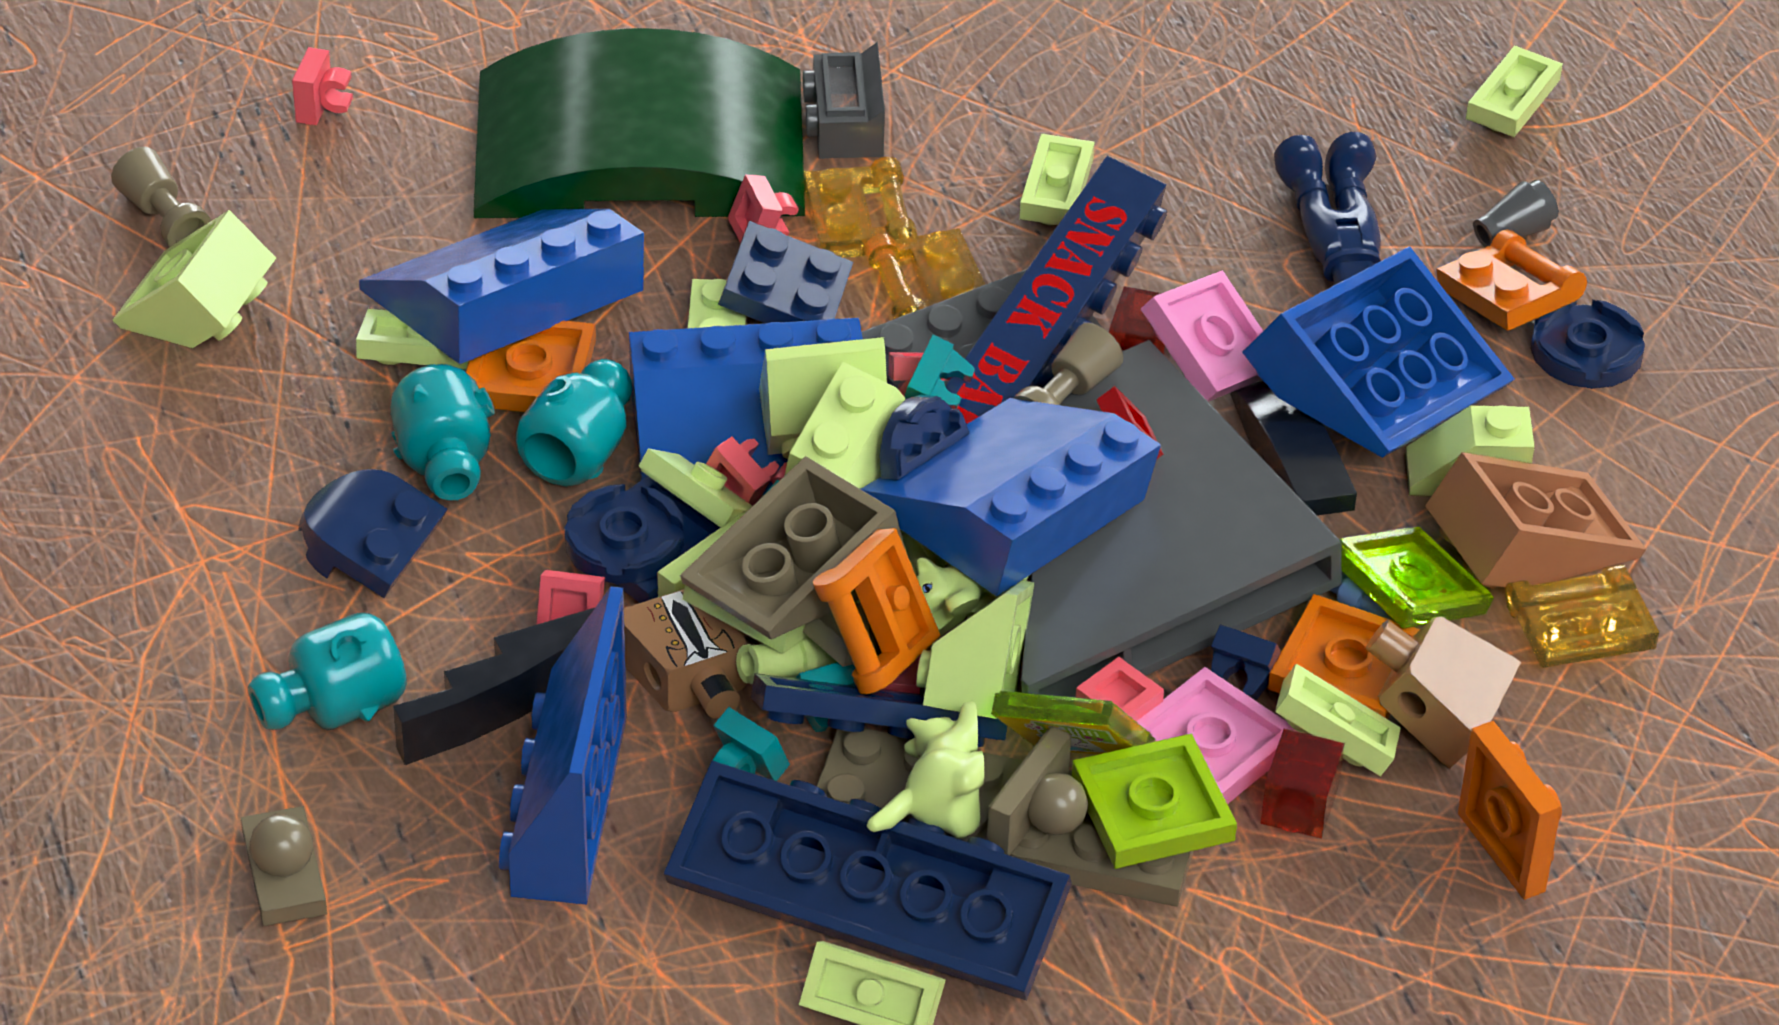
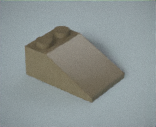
M805 456L695 560L680 577L683 584L772 640L831 613L828 603L819 600L813 586V580L821 573L839 565L877 529L896 528L903 546L904 542L894 509ZM854 589L853 591H851V595L855 602L859 600V598Z

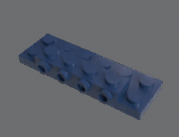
M711 761L664 871V876L668 883L1027 1001L1071 888L1070 875L1006 855L999 845L983 838L970 837L965 842L944 835L945 832L942 828L928 825L915 818H910L908 823L900 821L891 829L872 832L867 828V823L881 808L870 802L851 799L849 804L826 797L827 795L822 789L805 781L792 780L790 785L716 761Z

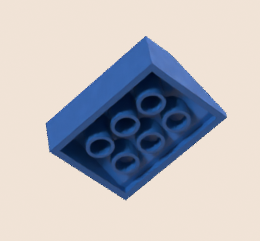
M611 209L540 210L360 279L359 287L362 292L458 364H462L549 329L563 320H571L643 291L644 232Z
M1410 246L1281 313L1242 351L1255 368L1258 376L1269 386L1277 398L1382 458L1439 426L1467 407L1475 405L1503 389L1515 379Z
M832 318L813 321L771 322L765 324L629 332L630 377L633 387L631 396L639 464L648 448L680 454L694 465L696 462L706 464L714 449L732 436L740 445L748 439H755L759 443L751 457L761 468L768 466L773 461H776L780 468L784 463L788 462V459L784 458L782 453L768 455L759 392L765 349L861 340L863 338L859 318ZM640 468L641 480H643L647 475ZM772 481L766 487L762 495H764L773 485Z
M1009 398L966 424L969 430L968 435L899 480L881 479L879 477L861 488V490L894 509L902 531L989 592L998 596L1142 502L1147 493L1161 444L1115 413Z
M610 587L552 667L546 693L537 692L535 694L532 710V729L537 730L535 739L525 738L521 774L526 776L525 785H514L511 797L510 820L511 822H516L514 832H503L499 852L500 870H509L511 897L587 905L627 719L623 588Z

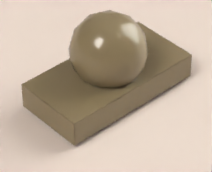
M1053 726L1047 729L989 805L987 840L999 845L1004 850V854L1010 856L1033 825L1045 834L1063 835L1072 832L1082 824L1088 810V800L1082 784L1069 775L1071 734Z
M304 806L241 817L242 833L263 926L327 915L326 898L313 847V837L309 830Z

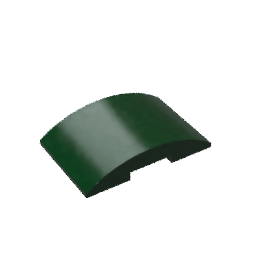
M652 28L609 29L579 33L527 47L498 60L480 71L474 219L521 218L540 210L585 209V201L695 200V217H728L745 174L765 176L774 194L783 192L792 196L799 209L797 215L783 214L781 216H805L801 74L799 68L777 56L730 39L697 32Z

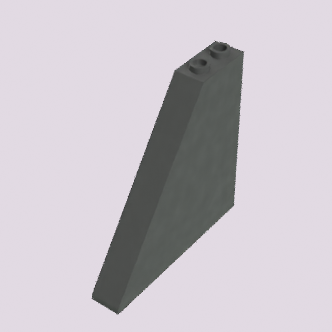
M1150 340L1122 351L1123 363L1121 367L1088 393L1083 395L1070 393L1060 404L1062 406L1101 411L1096 399L1116 386L1146 417L1158 443L1161 444L1164 455L1156 460L1147 493L1142 502L1031 574V582H1034V589L1025 635L1021 677L1024 719L1049 721L1077 708L1078 706L1075 705L1076 687L1117 657H1120L1146 676L1211 646L1220 624L1243 631L1310 600L1313 594L1321 595L1342 585L1341 541Z

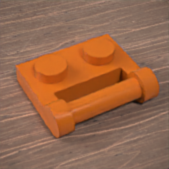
M1508 229L1499 232L1493 238L1490 246L1478 251L1465 253L1459 259L1437 268V281L1447 294L1507 331L1575 302L1584 294L1587 286V278L1584 273L1569 265L1561 267L1529 248L1522 236ZM1511 266H1518L1546 284H1537L1511 268Z
M896 528L877 529L839 565L821 573L813 580V586L821 602L828 603L855 666L852 678L858 692L861 694H871L887 687L922 654L923 650H926L941 636ZM854 589L882 652L878 656L851 595V591Z

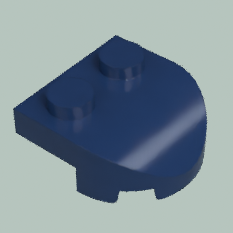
M376 469L358 470L333 480L312 497L301 516L298 531L303 532V537L308 547L306 553L307 560L322 576L328 578L333 570L338 568L385 598L439 526L448 509L392 473Z

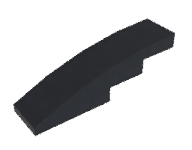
M1264 381L1252 383L1230 393L1251 447L1316 516L1355 510L1357 492L1337 449L1321 422L1277 398Z
M595 608L494 637V657L444 671V691L394 705L396 748L404 765L464 745L532 712L535 694L537 692L546 693L552 667Z

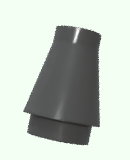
M1534 180L1530 183L1521 181L1485 215L1476 219L1473 222V229L1476 237L1484 247L1490 246L1493 238L1499 232L1506 229L1525 237L1548 230L1551 226V221L1558 217V205L1550 189L1540 180Z

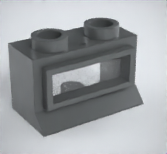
M878 41L862 53L814 54L813 70H803L804 103L814 102V104H806L807 137H817L819 159L884 157L885 106Z

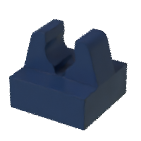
M1220 624L1211 645L1213 649L1211 671L1226 681L1232 674L1239 672V669L1245 671L1248 679L1243 692L1256 701L1269 684L1270 671L1281 651L1277 643Z

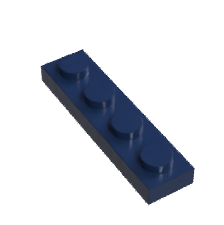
M758 673L754 674L751 692L752 700L762 710H766V717L773 721L787 724H803L804 716L828 718V726L851 732H863L865 723L888 726L887 732L889 734L907 739L915 738L913 732L906 724V721L910 718L926 721L931 718L949 717L951 720L956 721L960 713L923 705L924 695L883 689L871 694H861L858 692L857 687L852 685ZM1005 712L1000 715L1001 717H1009ZM977 715L978 747L984 746L985 738L1005 741L1008 725L998 718L994 719Z

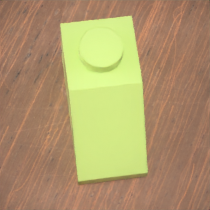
M1471 405L1406 446L1405 460L1409 495L1432 496L1461 452L1532 463L1534 439L1529 407Z

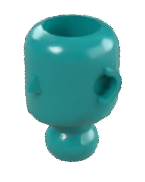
M600 359L590 362L581 373L576 372L558 376L544 387L522 415L515 433L518 453L524 464L537 477L554 485L568 487L585 483L588 479H594L603 472L604 463L620 444L626 428L624 405L630 400L633 389L628 371L614 360Z
M430 364L413 370L401 379L392 393L390 415L394 431L391 434L398 446L393 449V452L400 460L403 459L414 471L425 477L429 490L437 497L445 500L465 498L479 484L481 475L479 463L489 448L491 432L488 417L495 415L491 398L484 387L479 389L476 381L460 368L447 364Z
M357 613L305 633L297 638L288 654L290 670L280 674L274 672L258 674L249 683L248 693L254 711L260 723L266 729L281 730L292 723L296 715L307 711L313 721L321 728L334 730L360 718L365 722H369L377 711L396 703L405 692L407 675L400 651L385 623L370 613Z

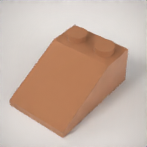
M1461 452L1425 505L1440 526L1439 532L1441 536L1457 549L1467 563V570L1471 577L1488 588L1505 587L1527 590L1639 559L1646 551L1645 546L1587 472Z

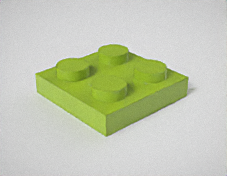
M1192 733L1073 760L1071 777L1083 786L1088 800V814L1114 869L1229 843L1236 839L1237 822Z

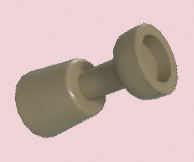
M137 147L125 153L114 165L111 174L114 187L147 214H160L163 217L160 225L161 236L169 247L211 222V218L199 205L191 202L179 203L176 200L178 185L154 149Z
M1083 323L1078 326L1052 363L1054 377L1043 388L1028 386L1021 389L1013 398L1060 405L1070 393L1076 395L1086 394L1121 367L1123 363L1121 347L1115 338L1104 328L1093 323Z

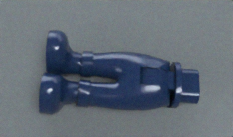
M1361 132L1342 134L1331 144L1326 155L1324 169L1327 183L1333 192V199L1337 210H1334L1329 202L1326 185L1322 181L1323 161L1317 142L1307 135L1291 136L1283 140L1274 152L1275 169L1284 184L1295 192L1296 205L1300 210L1303 226L1314 257L1324 266L1323 273L1325 278L1336 285L1381 261L1379 256L1381 236L1378 221L1373 207L1367 199L1366 189L1363 184L1376 161L1377 156L1371 139Z

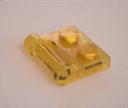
M885 156L875 160L871 166L804 171V190L817 248L829 250L837 256L845 258L903 253L917 245L919 238L916 225L912 219L908 218L901 190L904 175L898 159ZM880 193L887 221L885 226L872 227L865 194Z
M960 228L896 240L891 235L878 234L870 238L863 249L869 265L873 269L878 270L893 303L891 307L893 320L986 285ZM911 264L927 300L922 301L918 296L913 295L901 266Z
M1623 564L1606 566L1600 574L1530 585L1527 580L1509 582L1506 585L1505 598L1508 611L1513 618L1518 619L1541 668L1647 651L1657 647L1659 630L1627 568Z

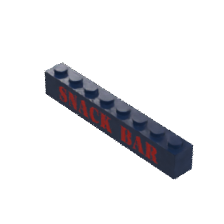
M1108 155L1105 157L966 356L965 360L973 365L975 369L970 383L963 381L959 377H952L945 386L951 393L962 397L957 409L963 414L966 424L1007 399L1013 398L1021 389L1028 386L1043 388L1054 377L1052 363L1079 325L1092 323L1089 319L1094 312L1101 315L1105 313L1117 289L1115 281L1120 274L1125 277L1130 276L1141 256L1143 247L1140 244L1144 238L1154 240L1158 235L1167 216V210L1161 207L1167 184Z

